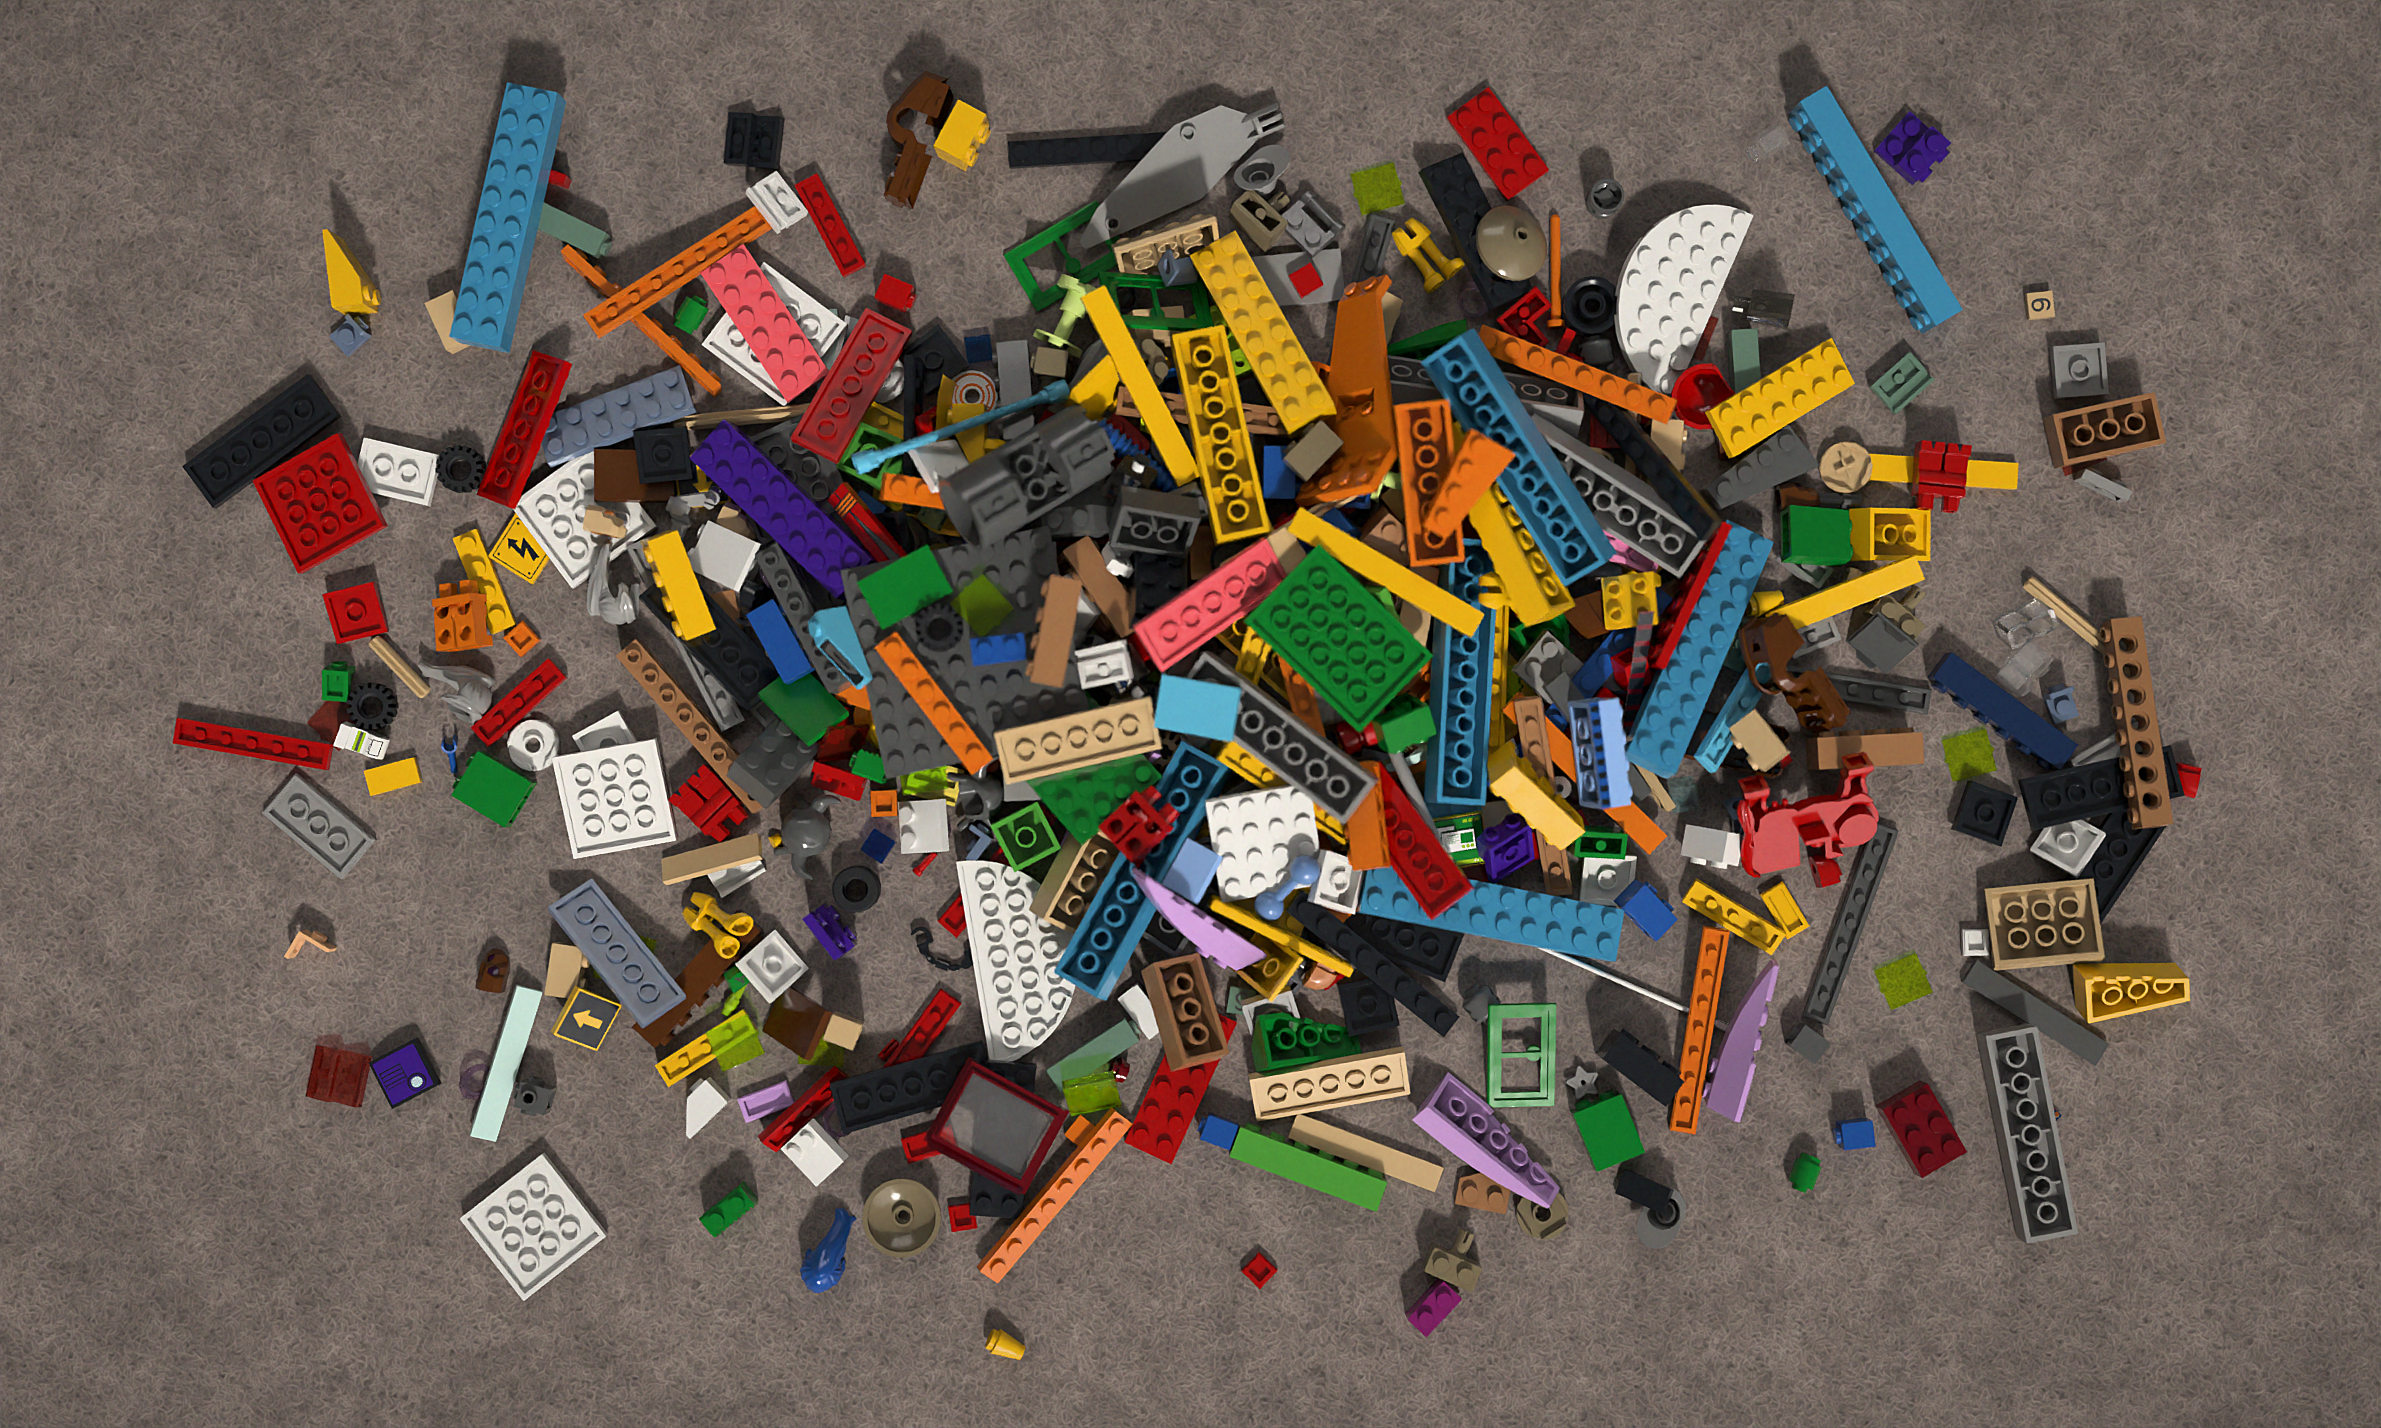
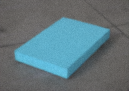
M1163 674L1154 727L1232 742L1242 688Z

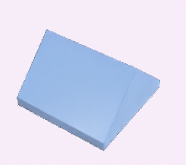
M1187 838L1162 885L1198 904L1223 857Z

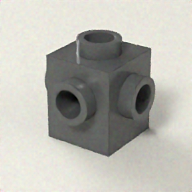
M530 1076V1079L527 1078L515 1086L512 1096L515 1099L513 1107L521 1109L520 1113L536 1116V1113L545 1115L551 1110L557 1087L545 1084L546 1080L543 1078Z

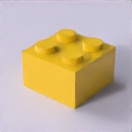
M958 99L933 145L938 157L964 171L967 170L968 166L973 167L979 156V153L976 152L981 143L985 144L991 134L986 114Z

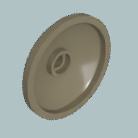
M1505 205L1493 208L1481 218L1476 229V246L1482 261L1493 273L1507 280L1522 281L1532 277L1542 268L1547 256V242L1541 226L1529 213L1518 207Z
M909 1178L891 1179L879 1185L868 1197L862 1214L863 1228L871 1244L882 1253L899 1258L911 1257L927 1249L935 1240L941 1225L940 1205L933 1192L924 1184ZM902 1210L907 1211L908 1218L901 1219L899 1212Z

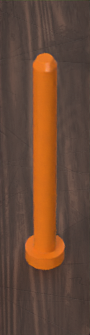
M1557 214L1550 217L1552 307L1551 320L1547 321L1548 329L1565 328V320H1561L1560 217Z

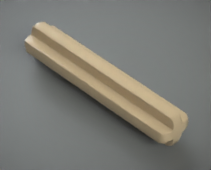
M376 636L369 642L372 650L419 698L425 697L431 691V688L381 636Z

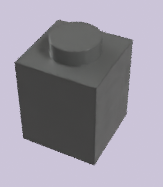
M1799 1023L1798 1026L1793 1025L1786 1034L1788 1039L1785 1044L1814 1064L1818 1062L1831 1044L1803 1023Z

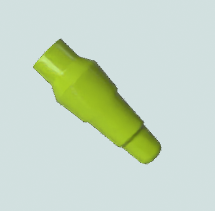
M747 985L736 993L731 992L724 1002V1008L721 1011L723 1015L730 1018L731 1014L737 1010L740 998Z

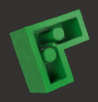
M1407 692L1394 697L1385 706L1386 712L1371 720L1379 747L1389 754L1403 752L1405 747L1414 743H1423L1430 736L1437 734L1429 705Z

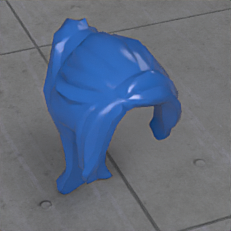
M844 1208L835 1209V1220L831 1229L820 1241L816 1250L811 1252L812 1249H807V1252H805L806 1256L802 1260L800 1268L801 1278L807 1288L814 1293H821L835 1286L845 1270L846 1261L843 1258L841 1262V1259L845 1254L847 1238L852 1223L857 1218L849 1216Z

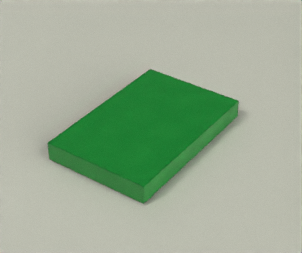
M928 545L857 582L882 630L953 592Z
M810 673L789 685L785 684L780 676L758 693L759 698L808 747L849 716L848 710L831 693H828L827 689Z

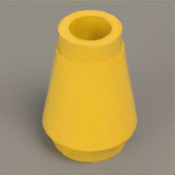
M1780 590L1753 592L1745 613L1748 616L1758 617L1783 605L1784 597Z
M992 1329L985 1343V1348L990 1350V1354L1017 1360L1022 1358L1026 1348L1025 1345L1002 1329Z

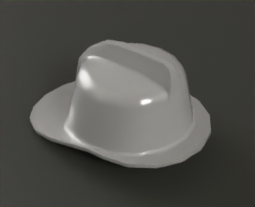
M1280 145L1262 147L1236 169L1234 174L1235 183L1245 189V191L1254 190L1260 196L1271 193L1276 186L1277 178L1289 165V152Z
M1674 1189L1665 1214L1645 1206L1643 1207L1636 1229L1638 1237L1646 1246L1655 1249L1664 1248L1671 1244L1677 1236L1686 1212L1685 1200L1680 1192Z

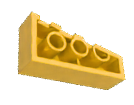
M667 530L641 540L643 554L653 571L654 582L658 588L660 587L664 596L662 597L663 605L667 612H671L674 619L671 624L676 636H681L683 640L687 641L715 630L716 628L678 530Z
M1509 740L1488 757L1489 787L1496 796H1502L1507 801L1508 806L1513 812L1522 814L1526 823L1532 829L1537 828L1548 844H1554L1560 850H1563L1585 833L1583 819L1560 793L1556 796L1554 795V789L1544 776L1541 778L1537 777L1536 772L1531 767L1532 763L1526 757L1520 759L1515 753L1516 746Z
M2176 963L2073 964L2075 1008L2087 1023L2190 1001L2189 978Z

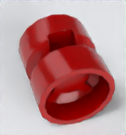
M1346 720L1334 724L1338 738L1347 755L1360 751L1364 744L1369 747L1378 743L1372 721L1360 733Z

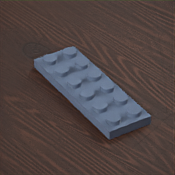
M681 365L553 413L550 425L542 440V447L549 466H557L591 453L594 449H601L633 436V432L651 430L697 412Z
M592 878L548 907L549 913L642 1029L686 999V994Z

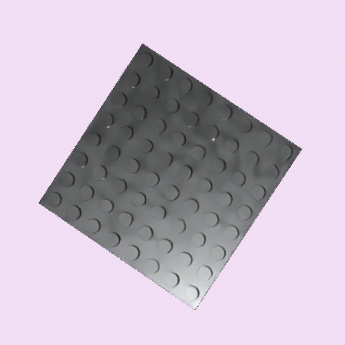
M1049 526L1009 534L981 551L974 549L968 543L931 551L953 592L930 605L946 604L955 609L963 621L964 631L960 642L953 649L945 652H934L925 648L916 637V619L927 606L882 630L857 585L858 581L901 558L840 571L851 621L872 675V679L866 684L886 779L962 762L875 649L877 645L894 632L899 634L991 756L999 754L994 735L995 731L1089 710L1085 689H1082L1077 665L1079 661L1077 655H1075L1076 648L1073 634L1062 688L1030 682L1031 676L1026 675L1029 659L1034 660L1036 650L1031 649L1034 633L1039 634L1041 624L1036 623L1039 606L1045 607L1046 597H1041L1044 580L1050 581L1051 575L1060 576ZM935 618L929 624V632L935 638H944L950 631V625L944 618ZM1024 633L1027 660L973 666L970 639Z

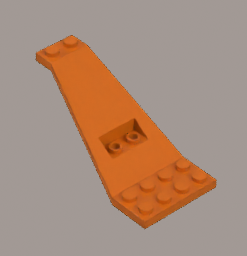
M1387 274L1379 277L1372 276L1358 283H1350L1345 287L1344 294L1338 302L1327 392L1335 405L1337 414L1328 418L1326 425L1344 443L1301 485L1300 492L1295 498L1300 507L1376 492L1398 455L1381 301L1392 283Z

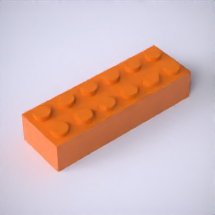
M1449 399L1394 405L1393 411L1409 566L1465 561L1461 522L1447 538H1442L1421 526L1454 458Z

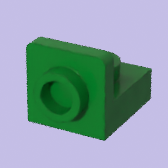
M334 661L322 669V700L347 702V700L351 699V696H349L351 693V674L355 672V666H347V662Z

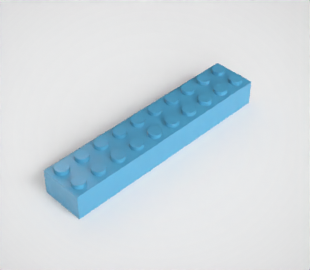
M507 82L449 336L458 343L510 353L566 101L558 92Z
M1825 86L1801 100L1789 113L1791 117L1789 118V123L1795 132L1799 131L1803 137L1802 144L1809 154L1812 153L1817 160L1816 168L1822 176L1826 175L1831 183L1829 189L1835 198L1839 197L1843 203L1842 210L1849 220L1854 221L1857 226V236L1862 242L1866 241L1871 249L1869 251L1871 259L1875 264H1880L1882 267L1885 282L1887 285L1894 287L1898 294L1896 295L1897 302L1903 309L1906 308L1911 315L1909 320L1913 328L1917 331L1920 330L1923 334L1962 311V307L1829 88Z
M1474 328L1460 335L1421 362L1445 400L1449 399L1450 409L1465 432L1468 429H1473L1516 454L1496 478V481L1564 587L1603 565L1617 554Z
M1729 520L1725 521L1732 525L1727 539L1666 668L1655 672L1624 745L1625 756L1629 762L1665 779L1675 775L1774 543Z
M1463 538L1465 561L1437 564V569H1440L1437 587L1484 613V616L1471 638L1434 617L1429 708L1437 734L1430 736L1427 740L1424 802L1485 805L1496 609L1487 608L1478 602V594H1486L1488 592L1486 586H1478V578L1484 574L1496 571L1488 551L1481 544V540Z
M1181 741L1156 786V789L1163 797L1153 806L1159 812L1169 802L1180 813L1171 824L1174 829L1169 834L1167 833L1165 838L1144 857L1145 860L1139 867L1131 863L1120 851L1053 973L1094 997L1107 1000L1157 910L1143 892L1132 870L1135 867L1158 883H1163L1186 839L1189 838L1195 841L1207 819L1204 800L1220 796L1233 772L1231 768Z
M1392 866L1390 868L1365 871L1359 903L1355 912L1607 962H1616L1625 910L1468 879L1474 886V889L1437 918L1430 920Z

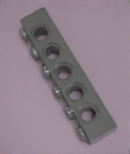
M778 542L756 554L755 557L828 693L839 694L853 686L816 646L814 638L809 633L808 621L817 611L822 609L794 558Z

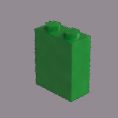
M1789 505L1780 512L1781 563L1841 567L1849 562L1853 555V545L1850 544L1852 520L1849 518V510Z
M477 751L467 760L466 766L468 768L464 775L458 776L452 786L455 790L451 796L504 828L511 827L537 782L489 753Z
M1613 1089L1600 1093L1598 1095L1599 1099L1590 1102L1589 1099L1582 1100L1574 1104L1575 1109L1570 1110L1592 1167L1596 1172L1645 1153L1623 1096L1618 1091L1614 1092Z

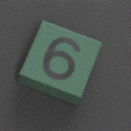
M1230 986L1226 1012L1244 1015L1240 1001L1256 996V990Z

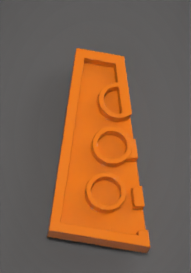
M1468 429L1421 526L1442 538H1447L1516 454L1475 430Z

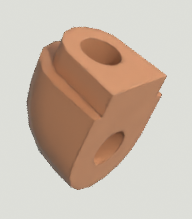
M1313 960L1311 963L1312 967L1305 973L1302 985L1314 990L1325 989L1332 984L1338 974L1335 970Z

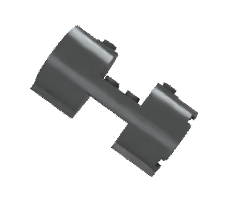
M1072 404L939 481L938 490L942 504L957 531L971 547L978 551L985 549L1114 472L1115 468L1111 465L1110 461L1114 460L1113 453L1115 450L1105 429L1101 428L1096 420L1092 422L1084 415L1086 414L1085 408L1078 404Z

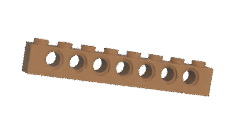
M2142 616L2110 619L2101 623L2100 639L2104 642L2105 646L2104 665L2108 668L2109 672L2107 686L2113 698L2111 713L2117 725L2115 739L2116 743L2120 745L2121 751L2119 765L2120 769L2124 771L2125 782L2123 784V792L2128 798L2129 804L2127 818L2129 823L2132 824V829L2173 824ZM2119 640L2126 644V652L2120 649ZM2123 666L2129 668L2130 677L2123 673ZM2128 691L2134 696L2133 703L2127 699ZM2131 717L2137 720V729L2131 725ZM2135 743L2142 747L2141 755L2135 751ZM2139 769L2146 773L2145 781L2139 777ZM2143 795L2148 796L2150 799L2149 807L2144 805Z
M639 639L632 641L616 657L753 814L761 811L764 807L726 776L733 762L741 755L723 733H720L718 727L645 643Z

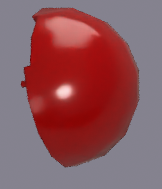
M1708 363L1697 364L1686 369L1676 380L1671 392V398L1678 400L1674 412L1678 419L1684 420L1686 426L1698 430H1713L1705 412L1736 393L1725 381L1717 366Z

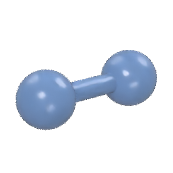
M1302 855L1295 858L1290 866L1291 877L1276 892H1264L1256 898L1254 910L1259 918L1265 921L1278 919L1283 913V899L1298 884L1310 885L1317 880L1320 874V867L1313 857Z

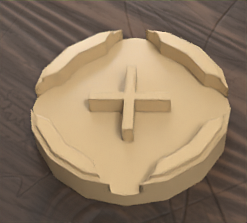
M1843 441L1834 444L1825 451L1820 460L1819 470L1821 478L1828 488L1838 493L1848 494L1856 492L1866 485L1871 477L1873 465L1871 457L1864 447L1855 442Z

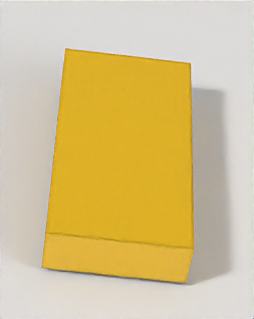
M416 757L364 771L370 796L423 782Z
M1783 881L1759 894L1778 927L1786 932V939L1791 938L1810 926Z

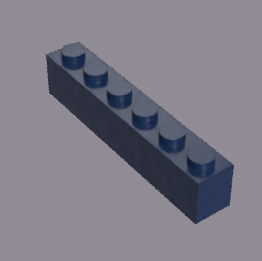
M1953 652L1945 653L1927 677L1933 682L1931 684L1932 688L1941 694L1947 692L1953 697L1952 702L1964 710L1966 707L1974 712L1973 718L1984 725L1989 723L1996 728L1994 733L2004 740L2009 738L2015 742V748L2026 756L2029 754L2037 759L2036 764L2046 771L2050 769L2061 770L2078 746L2077 743Z

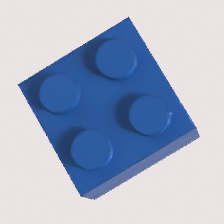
M1264 446L1262 498L1264 503L1293 504L1295 497L1300 492V479H1295V473L1282 461L1286 456L1283 451L1288 446Z

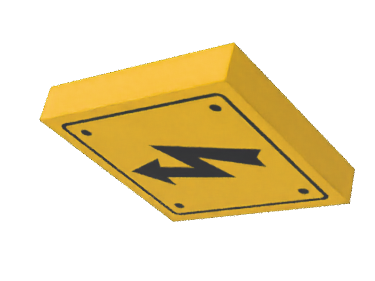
M516 513L488 555L489 558L531 584L535 583L550 559Z

